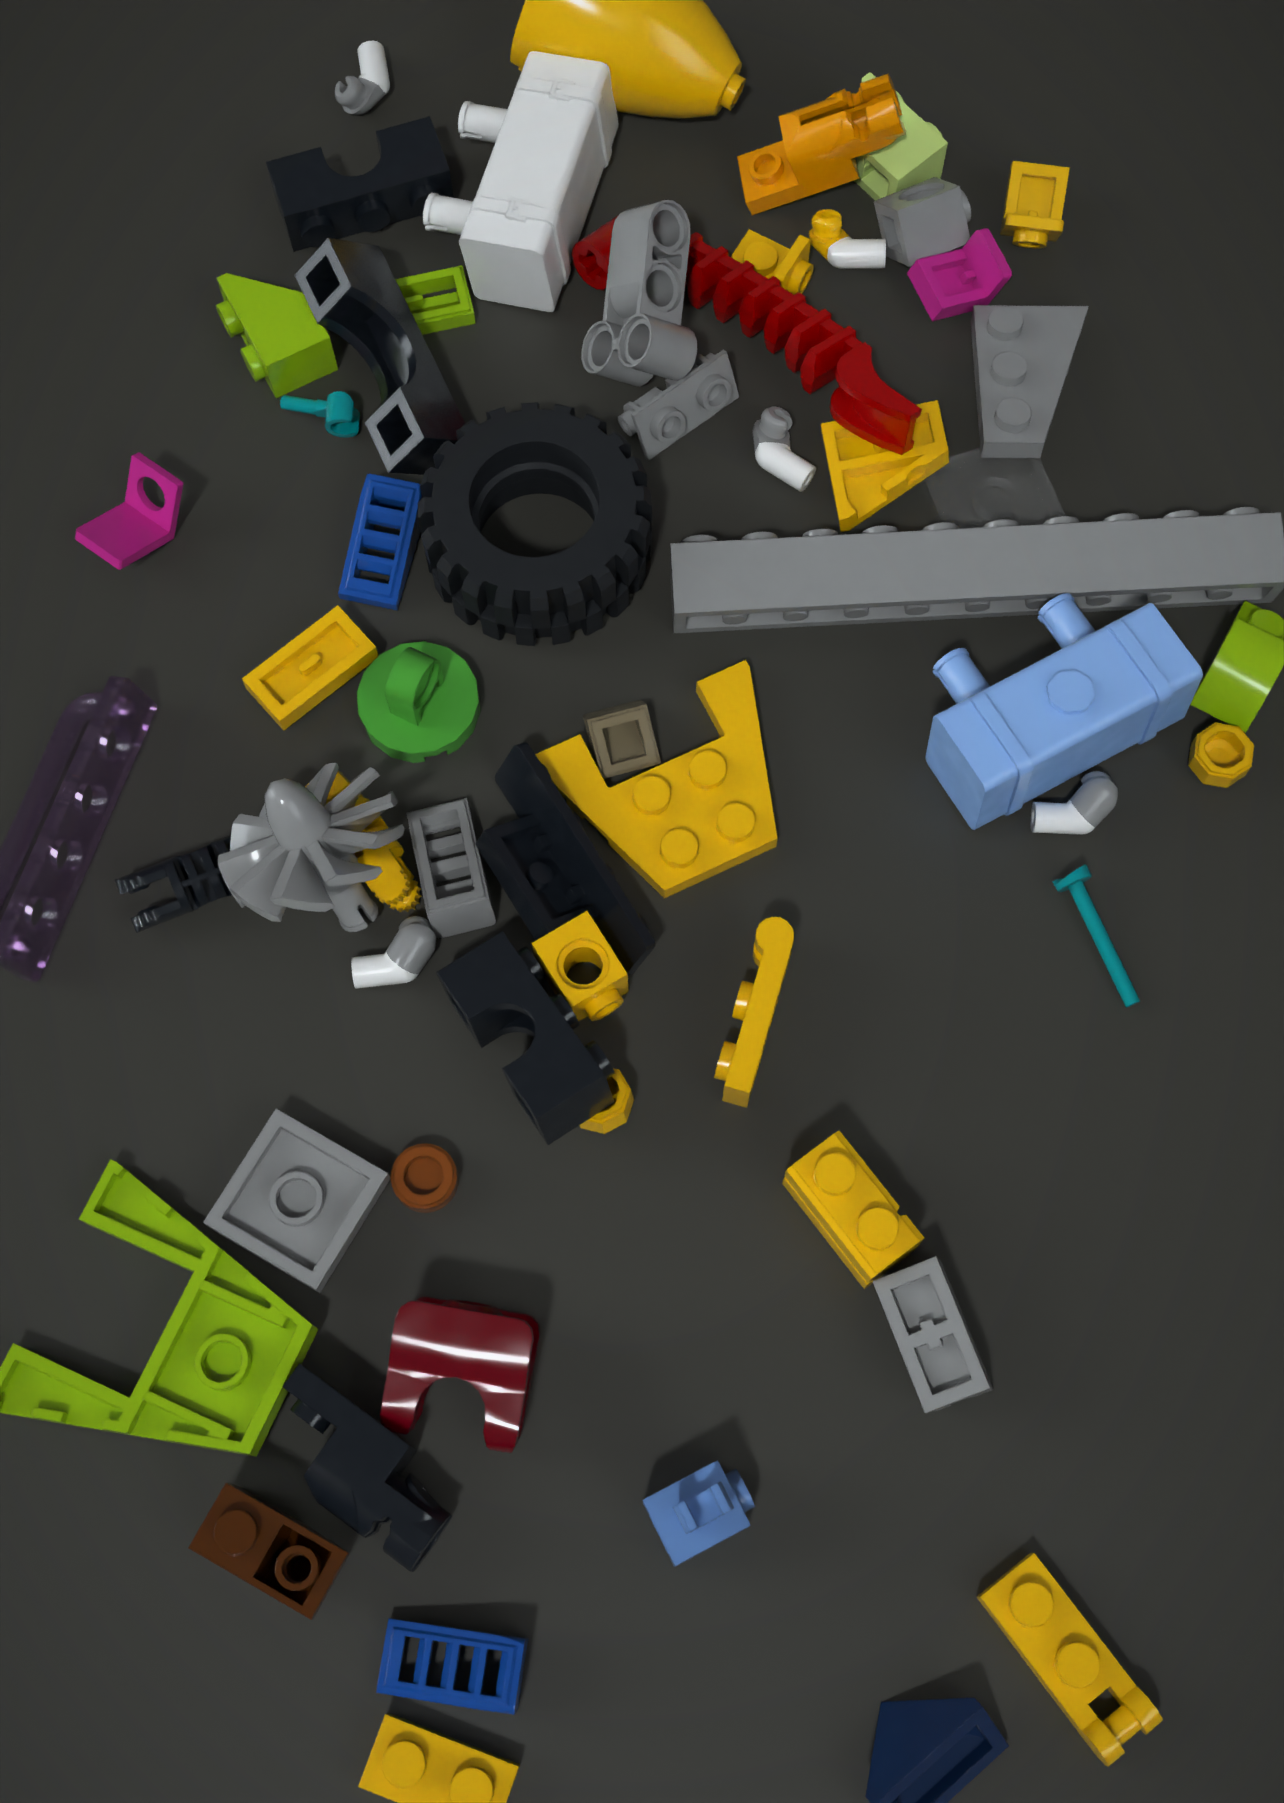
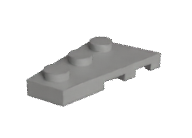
M973 305L970 323L981 458L1041 457L1089 306Z

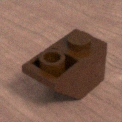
M225 1483L188 1547L190 1550L310 1620H313L350 1554L295 1517L243 1487Z

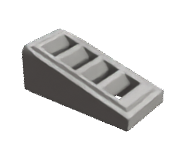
M467 798L406 813L426 913L436 937L445 938L494 925L496 923L495 913L481 853L475 844L477 836ZM458 827L461 828V833L426 841L425 835ZM466 851L465 855L431 863V859ZM471 875V879L439 887L436 885L438 882Z

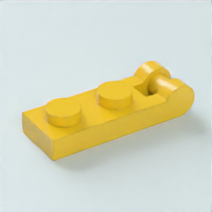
M781 917L766 918L759 923L756 929L753 959L759 968L755 982L751 983L744 980L741 982L732 1018L743 1021L737 1043L724 1041L714 1075L715 1079L725 1081L722 1101L747 1108L794 942L792 926Z
M1029 1553L977 1596V1599L1105 1766L1109 1767L1125 1753L1122 1745L1138 1731L1141 1730L1147 1735L1163 1721L1154 1704L1136 1686L1035 1553ZM1108 1689L1120 1707L1101 1721L1088 1704Z

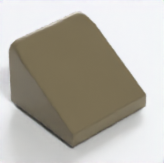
M642 700L624 703L583 715L595 761L603 779L661 764L647 704Z

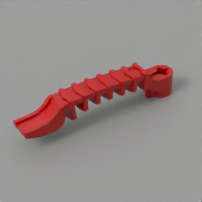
M618 215L577 242L572 250L573 262L577 272L589 286L597 290H604L606 288L612 229ZM694 232L690 236L685 286H687L689 300L693 307L700 309L713 299L716 319L722 323H725L739 313L742 333L748 338H751L763 329L767 350L775 354L785 347L787 367L793 373L800 370L802 387L808 394H812L836 379L839 387L834 390L831 396L830 413L833 419L848 431L874 445L900 455L913 449L914 441L912 440L914 426L916 418L921 415L922 409L880 379L873 367L872 347L856 338L855 329L851 326L843 328L831 319L829 311L825 308L821 311L813 308L806 303V296L800 292L793 295L781 287L780 280L772 276L767 279L754 271V265L746 260L740 263L729 256L726 248L720 246L715 249L704 243L703 236L698 232Z

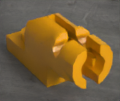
M889 74L859 83L860 87L857 93H851L844 88L833 93L825 100L779 115L782 141L737 156L745 203L751 215L859 179L856 157L892 144L897 138L906 135L904 124L899 117L902 115V111Z

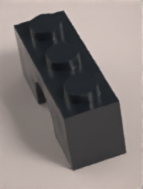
M430 116L376 131L380 160L371 171L363 175L344 176L336 173L326 163L321 147L266 162L275 198L293 252L309 247H320L328 237L341 239L362 232L378 231L387 225L418 216L423 217L425 201L431 192L454 198L450 169Z
M502 931L436 972L450 1003L481 1048L508 1033L521 1032L534 1037L530 1048L521 1057L502 1068L514 1097L547 1145H550L615 1103L607 1082V1078L614 1074L610 1062L594 1040L585 1046L573 1031L580 1026L576 1015L560 993L550 998L543 989L540 982L545 980L546 976L527 946L516 951Z

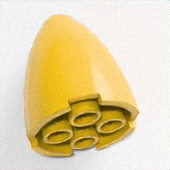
M525 0L511 46L510 62L518 66V70L521 72L528 53L531 51L600 61L607 64L611 73L616 110L618 112L648 117L685 119L716 116L722 107L731 111L746 83V79L739 75L742 62L727 33L703 0Z

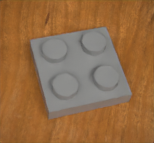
M275 1109L203 1223L291 1277L321 1293L391 1177L382 1169L280 1110Z

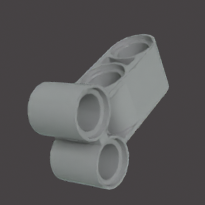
M662 200L627 209L621 212L614 221L603 321L594 323L587 331L581 349L582 364L588 373L640 387L647 384L653 375L678 381L691 371L697 355L696 336L690 328L681 326L691 236L690 222L682 206L673 200Z

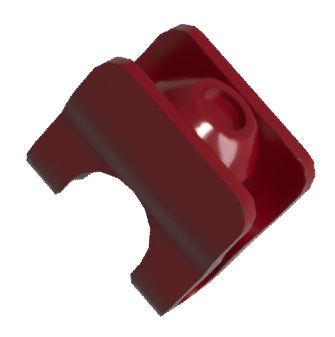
M426 1296L402 1305L396 1314L392 1333L388 1371L380 1412L381 1425L391 1432L408 1434L414 1429L422 1414L424 1401L430 1386L441 1378L457 1377L473 1385L485 1404L483 1434L486 1447L490 1450L512 1453L519 1442L523 1430L540 1339L539 1323L533 1316L526 1313L498 1309L492 1305L466 1300H446Z

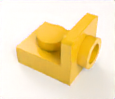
M749 229L731 255V258L740 263L746 260L754 265V271L767 279L772 276L780 280L781 287L793 295L798 292L802 294L805 291L814 270V265L808 262L811 239L801 234L789 249Z

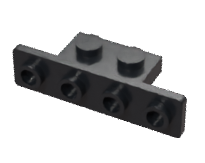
M527 742L514 745L496 773L495 780L519 819L484 830L475 843L535 940L588 911L627 974H633L656 946L647 923L636 912L616 881L611 867L604 862L585 833L580 819L571 811L551 780L547 768L538 760Z

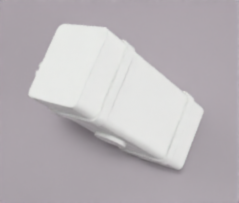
M531 51L526 58L508 109L474 104L471 101H465L462 104L458 118L460 138L495 143L474 201L441 196L431 192L425 201L423 224L426 225L425 230L441 231L461 235L459 245L473 293L477 298L545 312H553L555 310L562 287L567 283L571 272L570 264L573 258V247L579 241L603 169L609 164L612 155L611 146L619 126L612 91L611 73L607 64L600 61Z

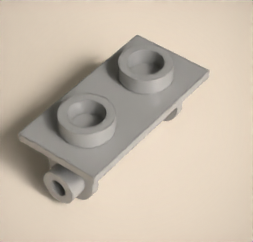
M723 349L716 355L709 353L705 357L697 354L691 371L684 378L678 381L666 379L667 389L664 391L654 387L634 402L629 401L623 406L624 413L618 416V422L627 435L638 434L647 460L658 455L739 398L727 351Z

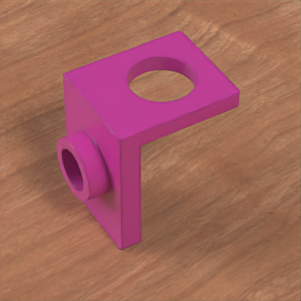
M140 452L132 455L125 502L76 528L75 540L116 569L121 570L174 539L183 482ZM144 477L153 479L161 487L165 498L164 507H158L148 499L143 487Z

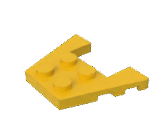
M746 660L701 679L696 683V693L720 738L612 787L606 785L580 734L535 754L538 760L547 768L551 780L560 794L566 799L567 805L581 819L586 818L608 840L609 846L664 899L771 850L777 845V831L751 670Z

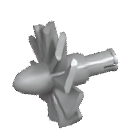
M337 763L325 764L306 788L299 782L286 778L272 781L264 795L265 803L259 817L245 814L238 815L232 824L230 851L218 855V866L228 889L241 908L247 906L264 918L281 922L286 907L315 912H326L332 909L338 917L342 928L348 932H358L368 927L358 911L360 908L363 909L368 919L374 922L378 915V906L369 897L361 882L376 879L383 871L379 866L358 863L354 853L367 848L377 849L402 837L405 829L400 824L385 830L361 832L384 811L398 803L393 791H390L383 797L355 806L363 791L380 776L375 769L369 767L351 780L350 785L329 803H327V797L339 769Z

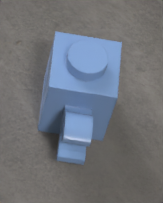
M718 1460L642 1500L674 1567L751 1526L745 1512L755 1507L751 1495L737 1469L735 1468L725 1474Z

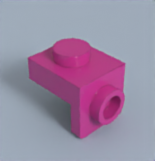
M988 228L976 230L962 249L917 259L908 270L907 275L933 322L973 311V305H988L1011 278L1012 271Z

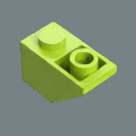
M229 273L216 278L224 300L216 304L220 319L231 338L239 334L241 335L246 346L241 348L240 352L255 382L265 378L276 399L338 370L330 336L323 326L317 324L303 292Z

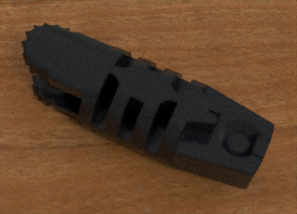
M231 835L214 841L197 851L167 859L115 879L120 894L126 892L132 894L148 888L152 882L168 877L177 897V900L163 906L154 905L139 911L137 916L130 918L136 933L197 910L209 902L232 895L218 866V855L230 851Z

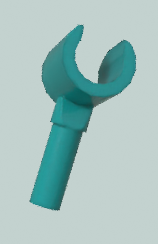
M333 392L328 395L327 400H312L289 395L281 397L280 407L283 410L325 417V430L333 436L349 438L358 434L360 412L354 408V401L345 392Z

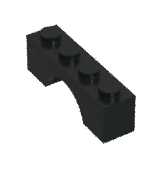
M328 237L295 274L296 280L317 324L335 332L352 345L366 361L376 378L381 396L380 407L364 423L388 473L424 475L425 471L430 467L435 468L433 456L440 446L448 440L453 444L458 441L456 430L465 425V422L380 247Z

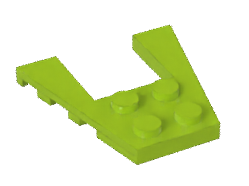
M110 1159L79 1220L193 1272L130 1397L13 1343L0 1367V1413L257 1457L288 1393L282 1386L297 1366L302 1364L318 1328L127 1169Z

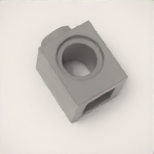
M933 177L874 201L882 239H886V257L908 267H911L917 259L951 251L965 245L970 239L967 223L971 220V208L967 196L960 189L959 185Z

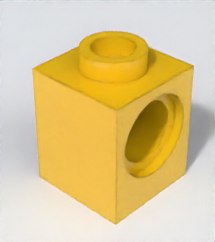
M588 911L532 942L534 957L540 964L547 982L555 994L560 993L565 998L578 1021L587 1016L591 1021H597L611 1014L624 1002L622 996L629 992L628 974ZM580 962L593 963L602 971L600 976L589 984L574 983L566 975L572 966Z

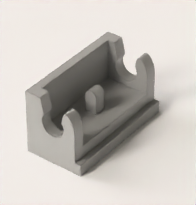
M937 1256L872 1281L924 1413L938 1411L961 1400L994 1390L946 1271Z

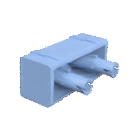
M1070 593L1056 596L1040 609L1037 618L1046 626L1061 649L992 686L983 677L965 648L952 650L937 661L932 672L936 678H939L956 705L933 716L925 759L972 830H976L1002 815L1009 816L1020 810L1024 803L1137 743L1141 745L1156 736L1157 732L1185 717L1201 682L1203 672L1197 661L1154 604L1148 603L1095 631L1074 602V598Z

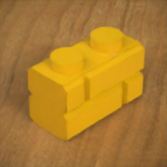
M840 1130L792 1164L785 1172L782 1182L784 1187L864 1289L873 1283L872 1281L879 1279L909 1256L924 1239V1236L907 1215L900 1216L897 1213L900 1206Z

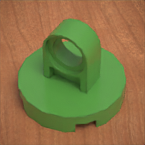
M426 641L399 644L379 654L364 671L357 690L358 715L372 744L392 758L411 763L425 762L424 757L436 756L444 751L447 752V755L457 751L473 734L481 711L477 680L467 662L448 647Z

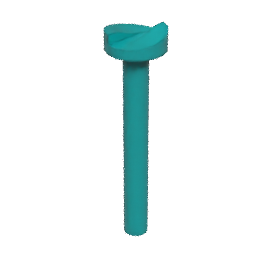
M1083 865L1065 878L1056 879L1052 882L1057 892L1070 891L1125 1007L1128 1008L1139 1003L1140 999L1085 888L1084 882L1092 878V874L1088 866Z

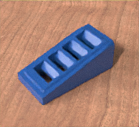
M375 474L366 475L338 591L340 599L398 611L421 532L418 522V502L422 499L421 484ZM379 525L399 529L400 534L394 535L375 531L374 526ZM369 548L393 553L395 556L394 560L366 553ZM361 570L390 576L389 583L359 578Z
M388 1618L376 1693L515 1715L518 1712L528 1638ZM406 1636L420 1638L413 1682L399 1680ZM434 1641L447 1643L440 1686L427 1684ZM461 1645L474 1647L468 1690L455 1688ZM489 1649L502 1651L496 1694L482 1692Z

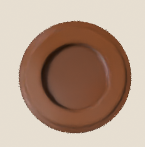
M422 1143L405 1149L396 1158L391 1170V1184L396 1196L404 1206L416 1212L430 1213L442 1209L453 1199L458 1188L459 1175L453 1159L444 1149L433 1144Z

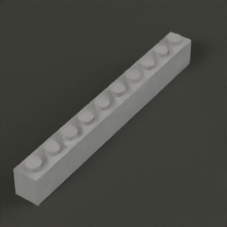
M1240 507L1229 510L1223 515L1199 516V513L1194 510H1180L1157 519H1139V516L1133 513H1120L1098 522H1079V519L1076 517L1061 516L1051 518L1040 525L1019 526V523L1015 520L1001 519L988 522L981 528L959 529L957 524L941 522L928 525L922 531L898 532L896 527L882 525L870 527L864 530L862 534L838 535V532L832 529H814L805 532L802 537L778 538L776 534L771 532H754L743 536L741 540L717 541V538L710 535H694L683 539L681 543H670L669 568L673 634L1039 615L1040 609L1046 603L1063 593H1070L1082 612L1137 610L1148 603L1154 604L1157 609L1243 604L1244 601L1251 604L1272 603L1284 589V533L1281 512L1259 513V509L1254 507Z

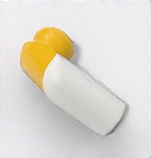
M823 209L813 215L811 222L813 228L808 233L811 245L833 267L839 269L885 268L886 239H852L841 228V214L832 209Z

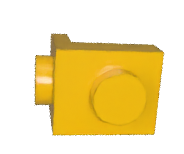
M1012 161L1000 235L1013 236L1012 244L1025 248L1041 249L1047 247V241L1056 242L1063 233L1064 220H1062L1070 167Z

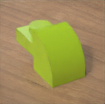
M1244 601L1218 652L1208 667L1190 705L1229 725L1239 726L1246 733L1284 666V619L1273 611L1262 609Z

